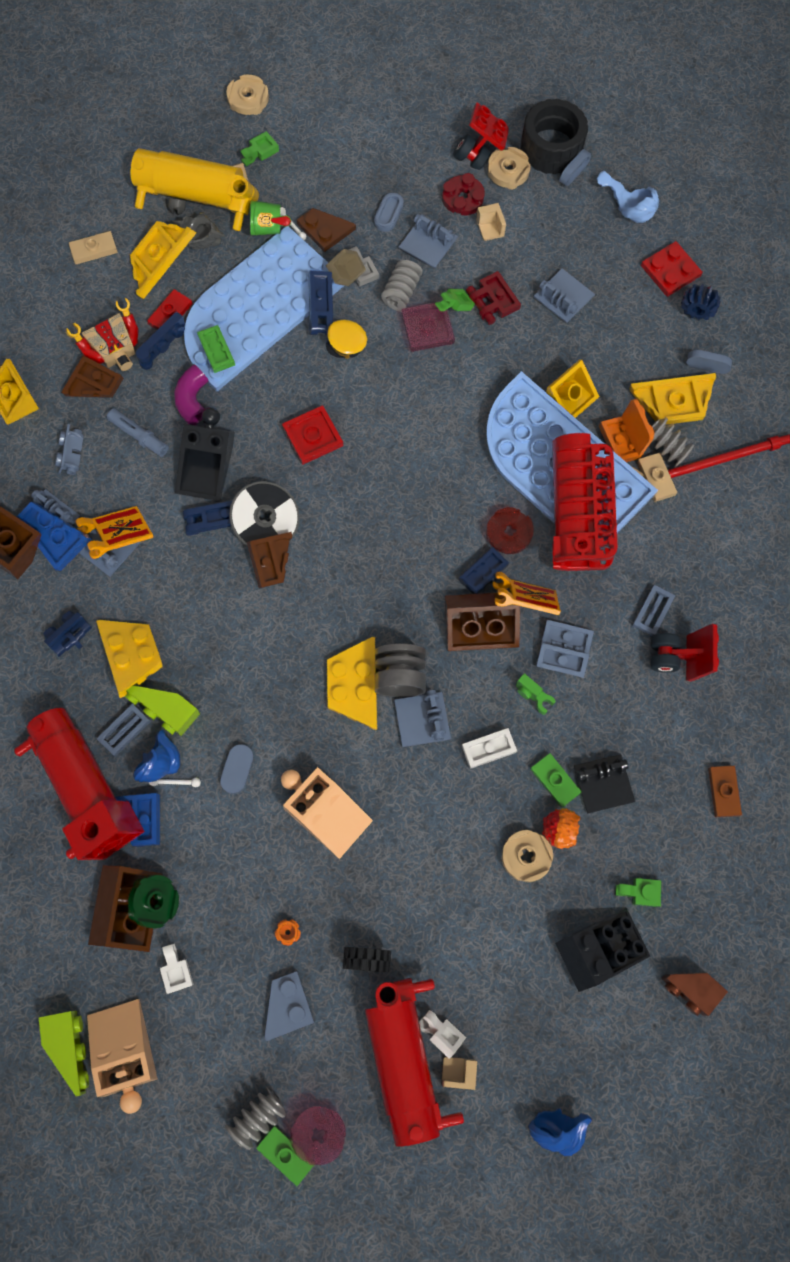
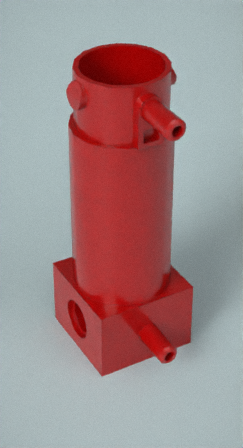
M54 708L34 717L28 723L27 731L30 736L17 746L14 752L17 756H22L32 749L35 756H38L71 823L62 828L71 846L66 851V856L69 859L76 857L77 860H106L145 832L129 801L116 800L81 731L76 729L66 709Z

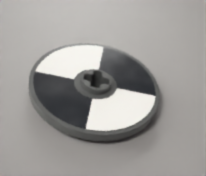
M260 481L245 486L236 494L230 506L229 521L235 536L241 543L247 546L249 541L292 532L293 538L299 526V509L293 496L286 489L272 482ZM260 511H262L263 513H269V522H267L266 520L261 521L259 519V517L261 516Z

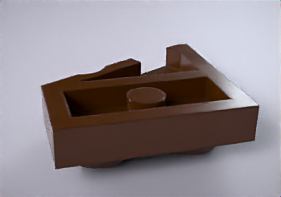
M82 356L61 393L68 397L113 398L124 378L101 364Z

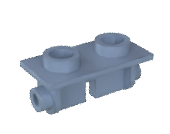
M67 424L65 431H60L58 445H62L61 453L57 452L55 466H59L58 474H61L62 470H67V474L75 475L76 471H79L81 455L72 453V450L81 452L84 436L79 429L69 431L70 424Z

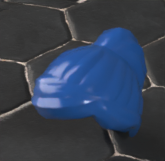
M160 730L155 735L156 740L153 749L148 754L143 753V760L133 773L135 781L155 782L166 774L178 772L181 765L180 753L176 745L166 736L165 730Z
M560 1108L555 1111L539 1112L528 1125L529 1134L542 1148L551 1152H559L563 1156H572L582 1148L586 1138V1131L592 1118L589 1115L580 1113L579 1116L572 1119L570 1116L562 1114Z

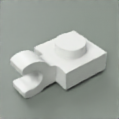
M175 944L162 947L167 966L160 968L166 993L169 994L194 985L187 959L179 961Z
M430 1010L419 1021L421 1031L432 1034L433 1036L430 1038V1041L449 1059L466 1039L447 1019L442 1023L436 1014Z

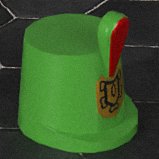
M251 200V236L280 234V225L288 227L291 224V218L288 215L280 216V204Z

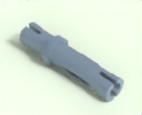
M115 408L109 411L107 414L108 421L136 439L140 446L143 448L147 447L160 457L167 453L168 445L155 437L152 431L145 430Z

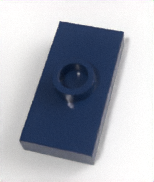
M492 547L459 577V581L472 594H478L495 578L497 572H502L509 565V562Z

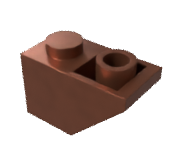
M708 973L670 974L662 977V980L667 983L665 988L675 997L680 995L687 1002L685 1004L686 1008L696 1016L699 1014L709 1016L728 993Z

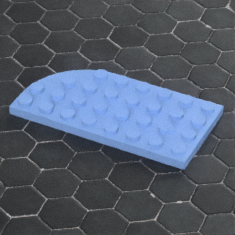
M289 226L283 228L280 234L273 236L206 290L194 303L187 316L184 341L188 357L192 365L195 364L209 380L208 384L216 391H219L309 316L308 273L309 271H328L326 267L328 262ZM332 278V295H334L344 285L335 284ZM215 325L219 326L235 361V366L217 373L213 372L197 335V332Z
M521 371L502 390L491 408L487 423V445L491 459L499 473L555 524L552 441L565 434L588 433L591 437V444L605 443ZM601 450L596 456L605 458L609 455L604 454V451ZM613 451L618 533L650 501L658 490ZM601 474L597 475L596 480L601 479ZM602 490V495L606 494V490ZM602 508V513L597 512L598 515H599V514L606 513V512H603V508Z

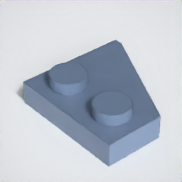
M297 971L272 981L265 1041L314 1023Z

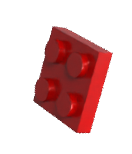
M677 241L641 263V267L667 297L701 277L703 273Z
M323 405L282 423L283 430L302 465L344 446Z

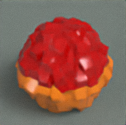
M568 808L555 809V811L550 812L548 816L543 818L544 828L542 835L545 836L551 846L559 849L573 847L577 843L580 816L575 814L574 811L568 810Z

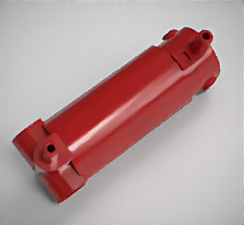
M407 978L394 981L393 983H381L376 989L377 1006L365 1009L385 1113L389 1115L396 1147L430 1141L439 1137L440 1130H443V1128L464 1123L461 1112L441 1117L433 1090L415 1005L416 993L434 990L433 979L412 983V979ZM384 987L394 989L395 996L390 1002H384L380 998V991Z

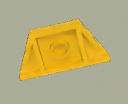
M155 222L130 254L131 264L133 265V277L138 281L139 287L136 290V294L144 299L194 237L196 234L194 230L189 227L181 228L175 224L167 225L164 222Z
M716 373L633 383L629 389L655 422L665 417L668 418L666 425L703 420L706 415Z
M106 620L96 621L119 698L127 695L126 690L136 683L140 685L150 674H154L163 667L157 646L148 624Z
M371 637L327 659L328 709L338 714H343L347 718L358 721L373 730H377L375 637Z

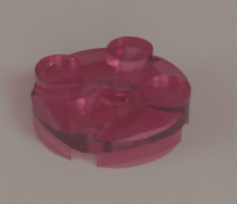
M321 1106L308 1108L296 1118L291 1128V1145L298 1158L308 1165L328 1164L340 1155L344 1147L346 1137L344 1122L338 1113ZM314 1128L318 1131L324 1130L325 1135L322 1137L324 1141L322 1144L318 1141L313 1142L311 1137L314 1135L312 1131Z

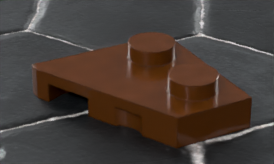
M314 208L297 219V225L323 252H326L356 230L354 223Z
M292 532L247 542L259 589L284 582L285 565L288 562L289 556L287 552L289 541L292 539Z

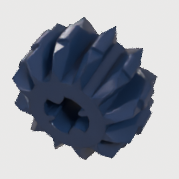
M694 284L692 288H687L681 308L684 309V314H690V318L695 317L698 321L701 318L708 320L717 313L721 297L718 296L717 290H712V286L706 287L704 284L701 286Z

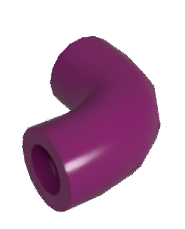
M195 364L182 374L174 390L175 407L186 423L196 425L202 420L204 407L198 402L196 396L198 391L209 382L205 374Z

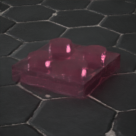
M435 303L402 309L401 314L411 352L454 344L455 338L447 310L440 311Z

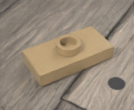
M111 231L69 242L75 264L118 253Z
M660 453L638 460L637 463L644 474L643 477L658 490L652 497L654 502L676 496L677 490Z

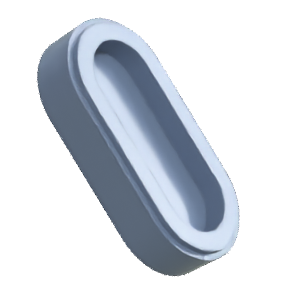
M583 149L567 165L559 181L565 186H569L588 165L591 153Z
M388 193L383 197L374 219L378 230L387 232L395 227L402 212L404 202L399 194Z
M703 350L689 352L686 361L689 367L721 374L730 372L732 367V360L728 356Z
M236 745L228 754L220 782L222 788L229 794H238L246 786L254 761L253 752L246 745Z

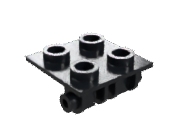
M621 754L574 765L587 814L635 802L626 769L629 768L626 759L623 760Z

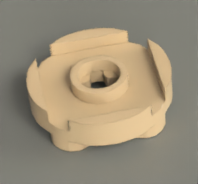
M242 75L240 80L235 82L232 80L227 87L228 103L230 108L237 113L258 115L268 104V88L263 84V80L255 75ZM247 93H251V96H249V97H245V96H243V95H247Z
M508 147V150L503 151L498 149L489 158L488 177L501 187L516 189L529 176V158L522 150L515 147ZM511 165L513 167L512 170H507L504 166L508 167Z
M530 830L514 833L509 837L502 849L503 866L507 873L517 881L534 882L541 879L548 873L553 861V850L549 841L541 834L539 835ZM526 849L527 852H533L532 863H527L526 860L522 861V850Z

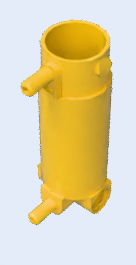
M141 148L135 151L132 158L130 171L132 184L137 186L135 208L143 209L146 193L167 195L229 209L235 213L233 230L241 231L243 217L249 214L251 200L258 201L259 198L258 190L244 178L243 171L239 167L166 151L155 152Z

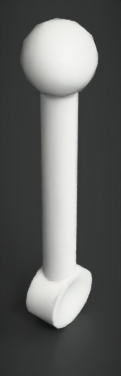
M281 207L280 216L286 215L285 208ZM291 221L290 226L303 240H305L306 234L304 232H301L297 228V226Z
M193 778L192 780L159 779L155 782H149L151 786L158 784H180L199 787L201 781L199 778Z

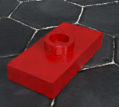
M174 289L147 320L148 325L158 330L176 311L183 316L193 304L192 300Z

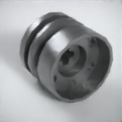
M388 644L375 649V658L377 659L375 667L382 670L375 674V693L389 697H413L426 692V674L419 671L426 667V661L423 660L426 658V649L411 644Z

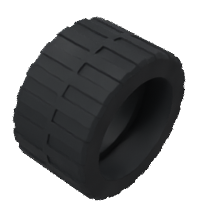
M546 99L532 106L525 117L520 149L528 156L530 166L546 174L563 173L567 165L584 149L588 133V121L584 112L575 104L560 99ZM544 130H557L567 135L570 140L563 143H553L546 141L538 133Z

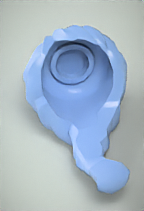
M605 171L600 172L598 175L597 183L601 187H611L614 191L613 196L619 205L618 210L625 218H629L636 223H644L654 216L659 206L658 194L654 188L647 187L646 189L642 188L629 192L621 182L611 178Z

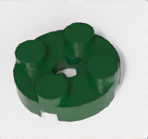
M148 875L137 879L128 898L129 918L145 928H161L168 920H172L179 906V894L177 890H174L171 884L173 882L162 875ZM155 894L154 897L158 900V904L151 907L150 898Z

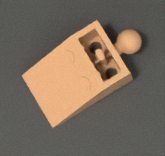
M318 767L304 783L301 782V776L295 770L290 769L282 774L281 783L283 787L296 791L283 805V809L340 859L373 820ZM319 784L323 790L320 793H315L313 787ZM297 804H305V811H297Z
M139 999L87 1015L91 1070L97 1097H106L123 1091V1095L120 1098V1108L127 1114L137 1112L142 1104L140 1094L134 1091L133 1087L157 1080ZM142 1065L143 1075H139L137 1072V1068ZM114 1073H116V1078H120L117 1084L111 1081Z

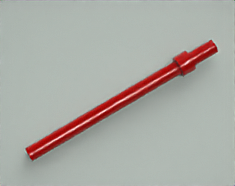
M790 434L781 437L777 435L769 437L764 442L672 468L668 472L670 477L674 478L765 450H777L782 445L790 443Z

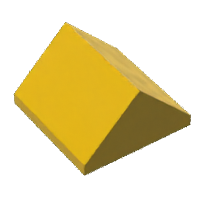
M6 359L0 368V414L6 424L9 425L39 408L12 361Z
M580 359L549 385L546 390L549 396L575 418L599 398L583 361Z

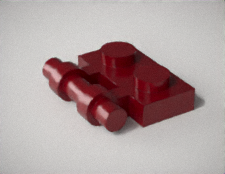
M499 271L479 280L481 289L476 291L473 285L466 289L469 298L478 308L480 317L483 320L485 319L488 325H492L496 321L493 313L497 312L503 318L519 310L521 307V303ZM487 297L491 304L486 306L482 299Z

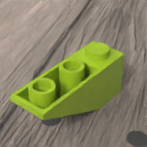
M132 686L126 690L127 695L124 696L134 705L138 702L145 707L143 712L152 720L158 717L164 722L161 726L171 735L176 732L182 736L200 715L196 707L177 693Z
M77 1011L39 1017L41 1046L75 1096L86 1094L85 1088L89 1087V1075L87 1071L83 1070L82 1060L86 1059V1048L84 1043H80L79 1032L83 1031L82 1017L80 1015L77 1016Z

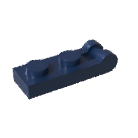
M309 271V334L317 335L318 333H324L328 336V328L333 323L332 272ZM318 318H325V324H318Z
M177 311L137 349L136 356L142 369L148 370L152 368L153 360L160 353L166 352L170 343L175 338H180L183 335L185 322L183 316Z
M232 501L184 510L182 513L183 519L187 522L185 526L186 535L191 536L200 532L231 527L229 510ZM202 517L203 522L196 523V519Z

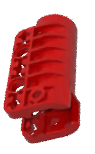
M571 433L559 436L552 441L555 536H553L552 542L553 569L562 571L608 569L613 563L618 547L613 450L607 444H591V437L588 433ZM603 450L604 454L609 456L603 458L596 455L599 454V451ZM601 474V479L596 480L597 475ZM602 490H606V494L602 495ZM602 508H603V512H606V513H603V514H599V515H598L597 512L602 513Z

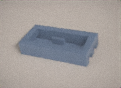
M653 585L632 627L639 628L650 636L655 635L675 595ZM656 592L659 596L645 623L642 624L640 621ZM663 597H666L668 599L653 629L648 627Z
M132 703L97 740L116 757L151 721ZM133 712L137 714L109 742L105 741ZM142 719L115 748L112 747L131 727Z

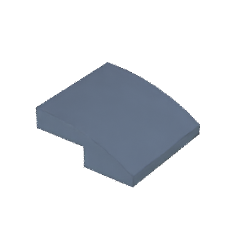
M546 620L536 666L584 678L594 631Z

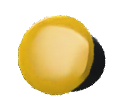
M337 320L328 328L326 349L334 357L353 358L359 355L366 346V332L356 322Z

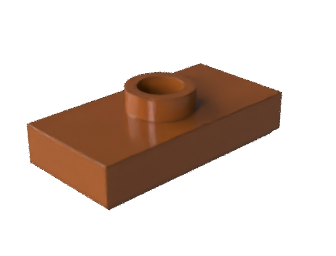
M735 766L708 768L715 818L741 816L742 811Z

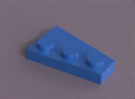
M30 502L17 516V518L41 533L38 548L57 571H62L92 540V538L36 502Z

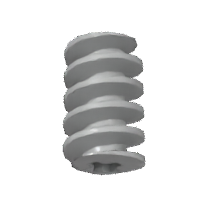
M398 261L385 286V290L382 292L381 298L383 302L393 310L398 312L404 311L409 303V297L413 295L416 283L419 282L420 276L423 273L422 268L413 261Z
M667 417L658 419L652 425L654 429V439L652 442L657 440L655 448L664 447L661 454L664 456L670 453L668 461L671 462L676 459L677 462L674 467H677L691 453L694 444L690 443L685 446L688 438L685 436L678 439L681 431L677 430L672 433L675 425L672 423L665 426L668 420Z
M267 1086L268 1096L258 1093L260 1103L257 1104L252 1100L249 1102L252 1109L251 1112L243 1108L241 1110L242 1120L236 1116L233 1117L234 1128L228 1124L224 1126L239 1146L249 1150L253 1147L251 1139L258 1142L261 1139L260 1131L266 1134L270 1131L268 1123L274 1126L278 1123L276 1115L282 1118L286 1116L283 1104Z

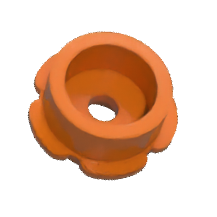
M282 920L278 923V928L275 930V937L278 941H281L286 946L292 945L294 941H298L301 932L296 921ZM286 930H290L289 935H286Z

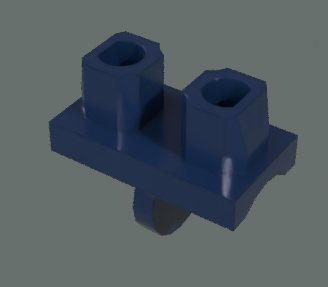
M68 611L62 616L61 620L64 624L58 629L54 626L49 627L43 633L46 638L44 642L58 657L74 645L80 650L83 646L79 640L92 629L78 612L75 614Z

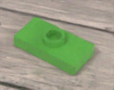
M218 325L197 332L214 373L235 366V361Z
M551 753L530 769L561 808L582 793Z
M276 1125L256 1148L296 1186L300 1184L316 1163Z

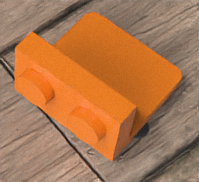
M638 399L630 401L621 417L602 421L599 424L606 444L625 462L640 459L654 439V429L649 425L645 416V409L640 405Z

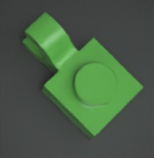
M266 131L249 141L250 147L240 151L244 157L241 161L245 166L253 163L257 157L263 161L279 152V145Z
M448 289L447 292L441 294L444 300L435 303L440 311H445L450 307L456 311H471L475 305L464 289Z
M525 673L517 681L518 693L527 700L530 698L536 701V708L540 714L545 715L547 713V710L542 706L543 702H548L552 706L555 704V699L542 691L543 688Z
M635 878L633 885H616L615 895L633 897V905L661 907V880Z

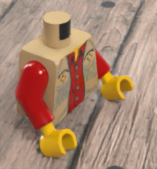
M126 298L125 300L128 305L125 309H121L118 301H116L117 309L123 313L122 317L119 313L82 332L83 337L80 335L81 328L78 324L73 323V326L77 329V334H71L69 329L66 328L67 336L75 338V344L85 357L99 364L104 363L108 368L117 364L122 371L130 369L133 365L129 357L136 354L134 347L138 344L139 332L134 316L128 310L130 303Z

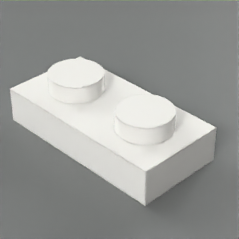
M509 728L462 744V749L470 769L517 752Z

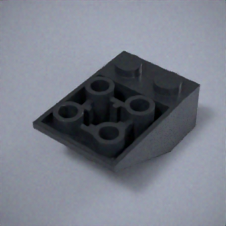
M627 908L555 943L578 992L595 987L650 957Z

